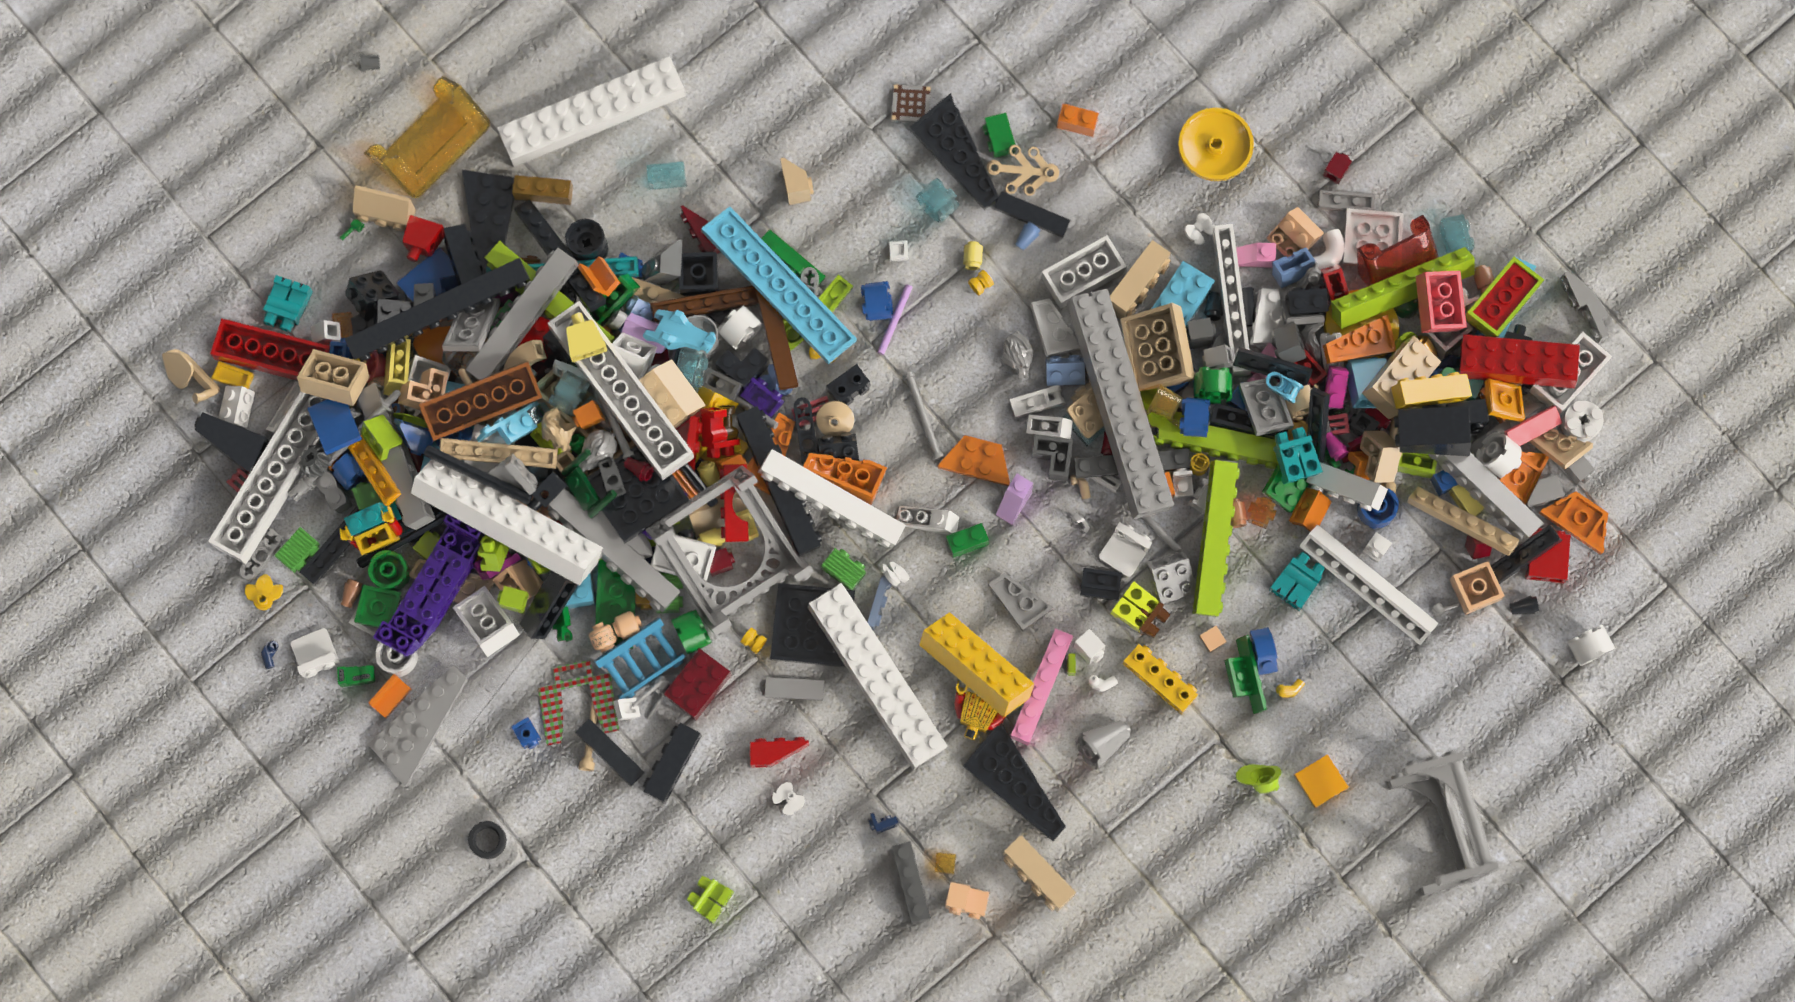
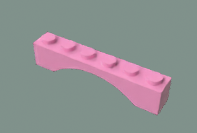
M1055 628L1033 681L1034 687L1031 696L1022 707L1011 734V739L1029 746L1048 696L1072 642L1073 635Z

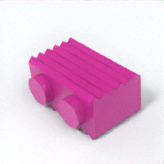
M1329 365L1325 392L1330 394L1329 407L1343 408L1348 382L1347 378H1349V371L1346 367Z

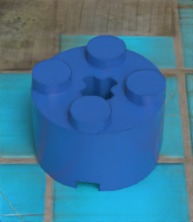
M888 281L861 285L862 297L864 296L865 303H862L863 314L866 315V320L876 321L893 318L892 295L887 292V289H890Z
M1188 397L1182 399L1181 410L1184 418H1180V434H1184V436L1207 437L1210 399Z
M348 453L343 455L333 465L334 471H330L345 490L356 488V485L363 483L367 478L353 455Z
M1386 488L1388 490L1381 504L1382 508L1379 511L1375 509L1368 511L1361 508V504L1358 503L1357 513L1360 520L1372 529L1387 526L1398 512V498L1389 488Z

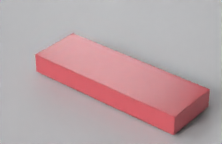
M1552 405L1504 431V433L1521 446L1562 424V420L1556 406Z

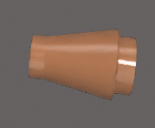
M348 578L344 584L341 605L352 608L363 589L361 588L363 583Z

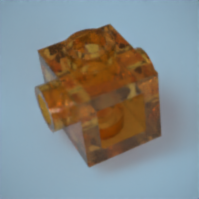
M1257 497L1255 502L1251 501L1248 512L1251 513L1248 522L1266 529L1269 520L1273 521L1277 510H1274L1275 503H1272V500L1267 497Z

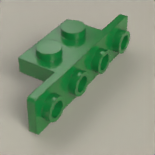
M768 230L761 238L799 279H801L803 270L808 267H812L817 271L819 275L818 286L825 279V275L773 231ZM812 273L806 276L809 286H811V278L814 277Z
M1244 635L1236 639L1240 657L1228 658L1224 660L1233 698L1249 696L1253 714H1258L1267 710L1266 699L1261 687L1262 683L1257 670L1252 642L1249 635Z

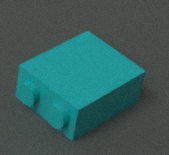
M395 501L389 506H385L383 502L376 503L345 517L344 520L351 536L360 535L387 523L382 520L381 510L383 515L384 512H388L387 507H391L397 521L401 520L402 518Z

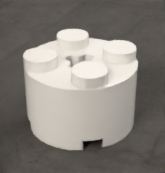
M742 306L738 311L733 310L727 316L729 320L719 326L718 332L735 350H739L746 345L744 342L755 337L761 329L762 323L747 307Z
M1577 401L1563 414L1561 418L1562 424H1560L1561 429L1566 436H1575L1577 440L1582 442L1590 441L1599 433L1603 426V412L1591 402Z
M1494 432L1487 436L1482 442L1484 444L1481 450L1478 448L1476 458L1498 478H1503L1513 469H1517L1522 463L1520 459L1521 447L1504 433Z
M1603 625L1582 633L1580 637H1575L1568 641L1580 666L1590 663L1615 649Z
M381 642L376 647L377 664L391 676L393 674L397 677L407 675L417 664V651L409 656H404ZM397 653L399 658H395L393 655Z

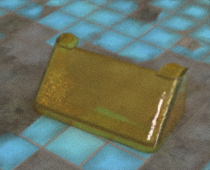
M443 75L433 86V92L438 100L387 150L379 144H374L364 152V155L412 198L422 196L490 127L488 116L463 87Z

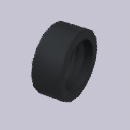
M483 821L473 826L469 832L468 843L472 852L478 857L493 859L502 854L506 847L507 838L501 826L495 822ZM487 828L496 831L499 837L497 847L488 852L480 850L476 844L478 833Z

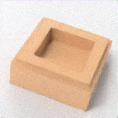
M1217 626L1199 636L1209 652L1227 642Z

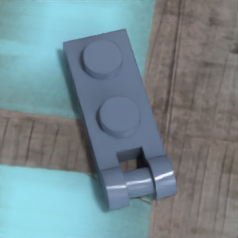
M882 576L867 622L872 630H875V626L880 625L882 615L879 613L881 607L885 608L888 599L885 593L886 590L892 587V584L885 576Z

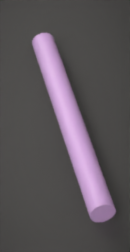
M908 284L904 287L892 315L893 318H891L877 353L881 355L885 354L913 288Z

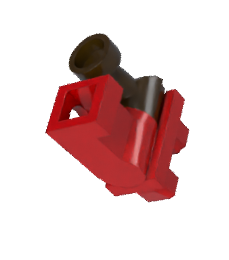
M723 405L720 408L709 407L701 409V422H703V441H701V446L707 448V457L720 458V448L721 455H734V446L740 445V439L737 438L739 431L732 425V415L735 414V406Z

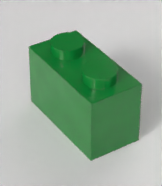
M1007 113L985 117L982 130L984 136L988 135L989 142H987V148L989 153L992 152L994 158L1009 155V148L1015 145ZM1016 147L1012 148V153H1016Z
M982 523L946 536V542L952 558L989 545V539Z

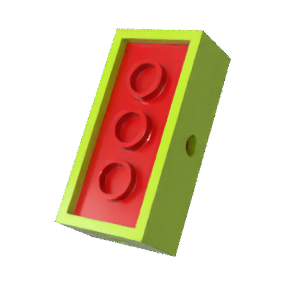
M1514 256L1466 313V321L1483 335L1498 337L1541 286L1544 279Z

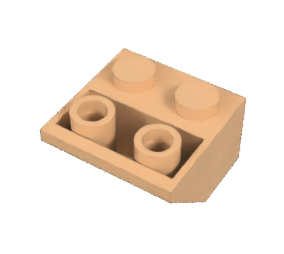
M1297 207L1286 214L1268 235L1267 239L1271 243H1276V248L1284 256L1290 257L1294 252L1305 247L1309 250L1321 238L1324 232Z
M526 560L506 568L492 579L499 590L503 591L504 586L527 591L529 597L526 607L532 603L544 583L528 565Z

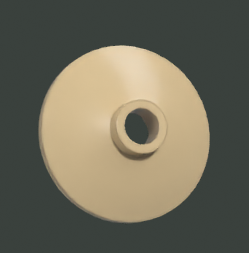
M830 401L822 405L818 410L816 423L823 434L840 436L842 433L850 432L853 428L854 414L845 403ZM836 419L838 423L833 424L831 420Z

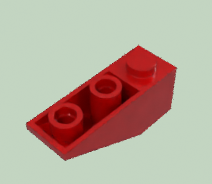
M794 737L793 741H786V738H774V741H766L764 738L754 739V742H750L751 768L773 767L808 747L809 740H805V737Z

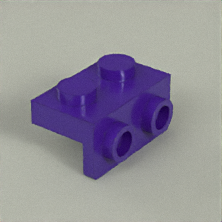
M752 377L750 379L751 383L740 396L754 407L758 406L759 410H763L767 416L773 418L785 402L781 399L783 395L776 389L771 391L766 387L768 383L761 377L758 379Z

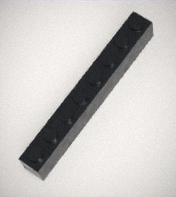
M758 406L736 415L737 423L758 469H760L766 456L772 449L782 455L780 446L778 444L775 445L772 439L775 436L771 427L767 428L765 420L767 418L763 410H759ZM763 479L797 554L801 556L820 548L822 538L819 532H815L813 529L814 521L811 514H807L804 509L806 507L805 501L798 499L794 492L779 488L778 483Z

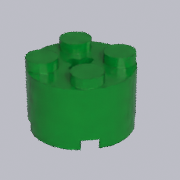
M1200 367L1199 372L1194 374V398L1210 399V404H1220L1222 399H1226V402L1232 399V375L1229 373V368L1210 369L1209 367Z
M384 550L372 557L368 566V575L378 588L399 591L410 580L409 565L400 554ZM390 568V569H391V574L388 575V574H387V573H388L387 569Z
M696 609L671 620L688 655L712 643Z

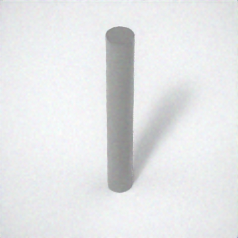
M739 396L734 401L745 410L754 407ZM765 414L767 418L765 423L776 429L779 423Z
M1150 515L1141 517L1175 553L1181 549Z

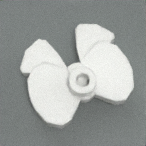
M1201 213L1196 216V222L1193 225L1185 226L1184 232L1190 240L1194 241V244L1201 245L1205 243V240L1200 232L1204 231L1211 236L1215 225L1212 224L1208 215Z
M889 562L890 569L884 564L881 566L882 573H884L892 585L897 586L900 581L906 583L909 580L908 573L898 564Z
M789 782L780 785L772 796L774 804H778L783 800L788 802L782 811L785 815H794V812L800 810L805 804V798L802 795H796L793 792V785Z

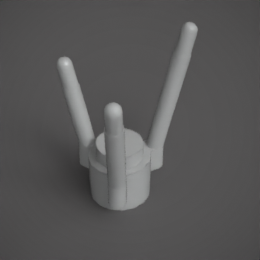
M662 675L654 678L634 692L637 695L650 687L632 706H637L653 691L657 695L661 693L647 716V719H651L665 697L664 693L670 686L669 682Z

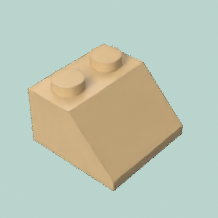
M780 158L789 205L811 201V194H814L811 177L807 178L806 171L789 160Z

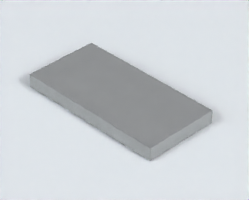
M492 298L493 302L484 306L481 303L475 306L476 309L467 314L465 312L457 314L458 318L454 319L442 345L443 351H480L501 305L500 298Z

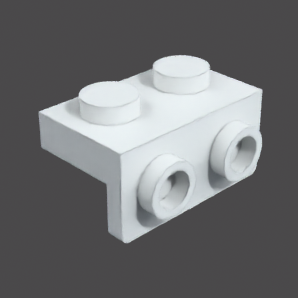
M225 386L219 419L247 428L255 392L243 386Z

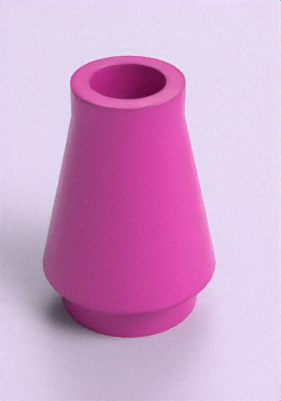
M1332 432L1327 433L1326 447L1332 459L1334 458L1335 461H1339L1348 454L1347 447Z

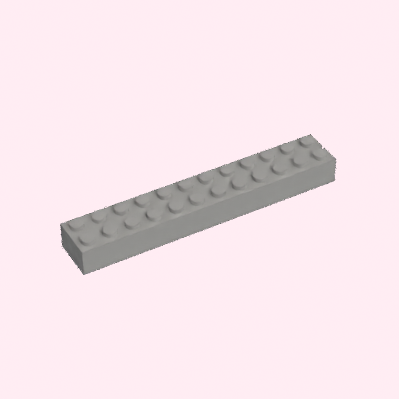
M1108 289L1091 292L1090 295L1086 293L1073 296L1067 302V307L1132 519L1169 511L1174 506V502Z

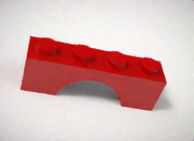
M724 464L723 469H720V479L742 465L747 469V464ZM732 486L720 494V500L724 499V507H720L721 519H724L725 527H721V538H725V542H749L748 522L740 519L733 509L732 500L736 490Z

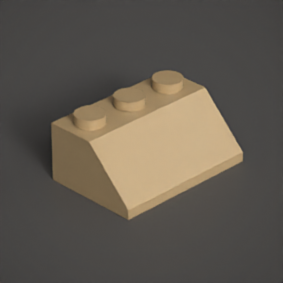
M355 185L353 214L357 220L364 223L368 221L375 222L376 225L386 227V225L392 226L393 229L398 231L406 230L409 216H414L416 212L410 198Z
M672 359L652 369L639 379L675 429L687 421L690 416L695 415L706 406Z
M736 491L732 500L735 513L747 509ZM720 495L716 497L718 503L711 508L706 503L689 514L697 538L700 537V533L725 527L724 519H721L720 507H724V499L720 500Z

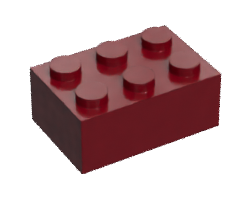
M699 649L666 690L664 696L696 721L732 674L702 649Z

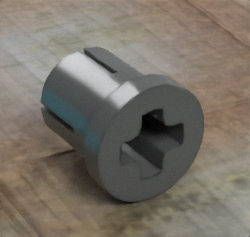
M360 54L362 72L380 69L379 54Z

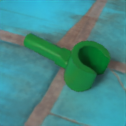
M353 220L348 230L340 238L344 240L354 230L361 232L365 224L359 220Z

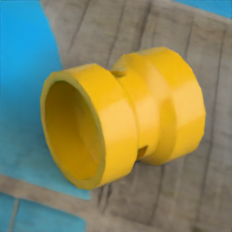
M981 270L977 277L968 280L969 286L978 296L984 293V289L994 285L993 280L985 270Z
M1197 453L1191 458V468L1189 470H1192L1193 475L1202 476L1207 472L1210 464L1209 458L1202 453Z
M751 627L745 633L740 643L744 646H749L751 651L757 654L765 645L767 638L763 635H758L757 631Z

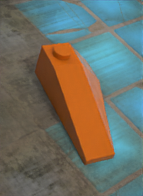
M809 453L803 466L871 506L887 470V467L871 460L863 459V461H856L848 457L840 459L834 458L831 455Z

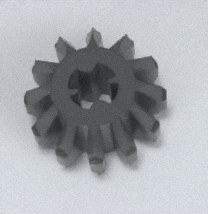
M309 445L308 450H304V454L299 456L301 461L298 464L301 466L302 472L310 477H322L323 472H327V468L331 466L330 461L332 457L330 454L326 455L321 445Z

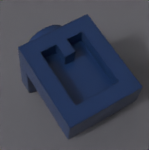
M874 812L870 813L871 819H868L871 830H876L877 834L899 826L896 816H885L880 819L881 822L877 823Z

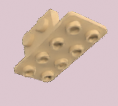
M1090 379L1088 380L1089 383L1085 386L1083 385L1075 390L1076 394L1071 397L1073 403L1067 407V413L1085 438L1092 437L1104 426Z

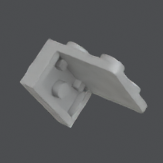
M511 454L487 472L528 492L529 495L536 491L538 484L536 477L525 468L523 462L514 454Z

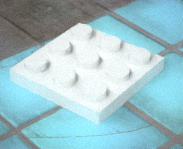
M1347 208L1343 265L1400 269L1403 213Z

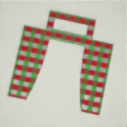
M590 660L553 667L555 684L538 688L547 746L558 744L562 741L563 701L561 690L589 684L594 708L604 733L619 731L618 719L613 703L615 700L610 673L593 676ZM586 667L587 676L560 681L559 672Z

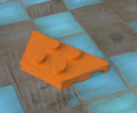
M964 435L938 465V469L1004 486L1010 485L1002 445Z
M1522 452L1520 458L1522 461L1521 465L1503 478H1498L1525 505L1549 459L1544 453Z
M1575 491L1540 510L1539 514L1598 554H1603L1607 530L1606 523L1608 522V512Z

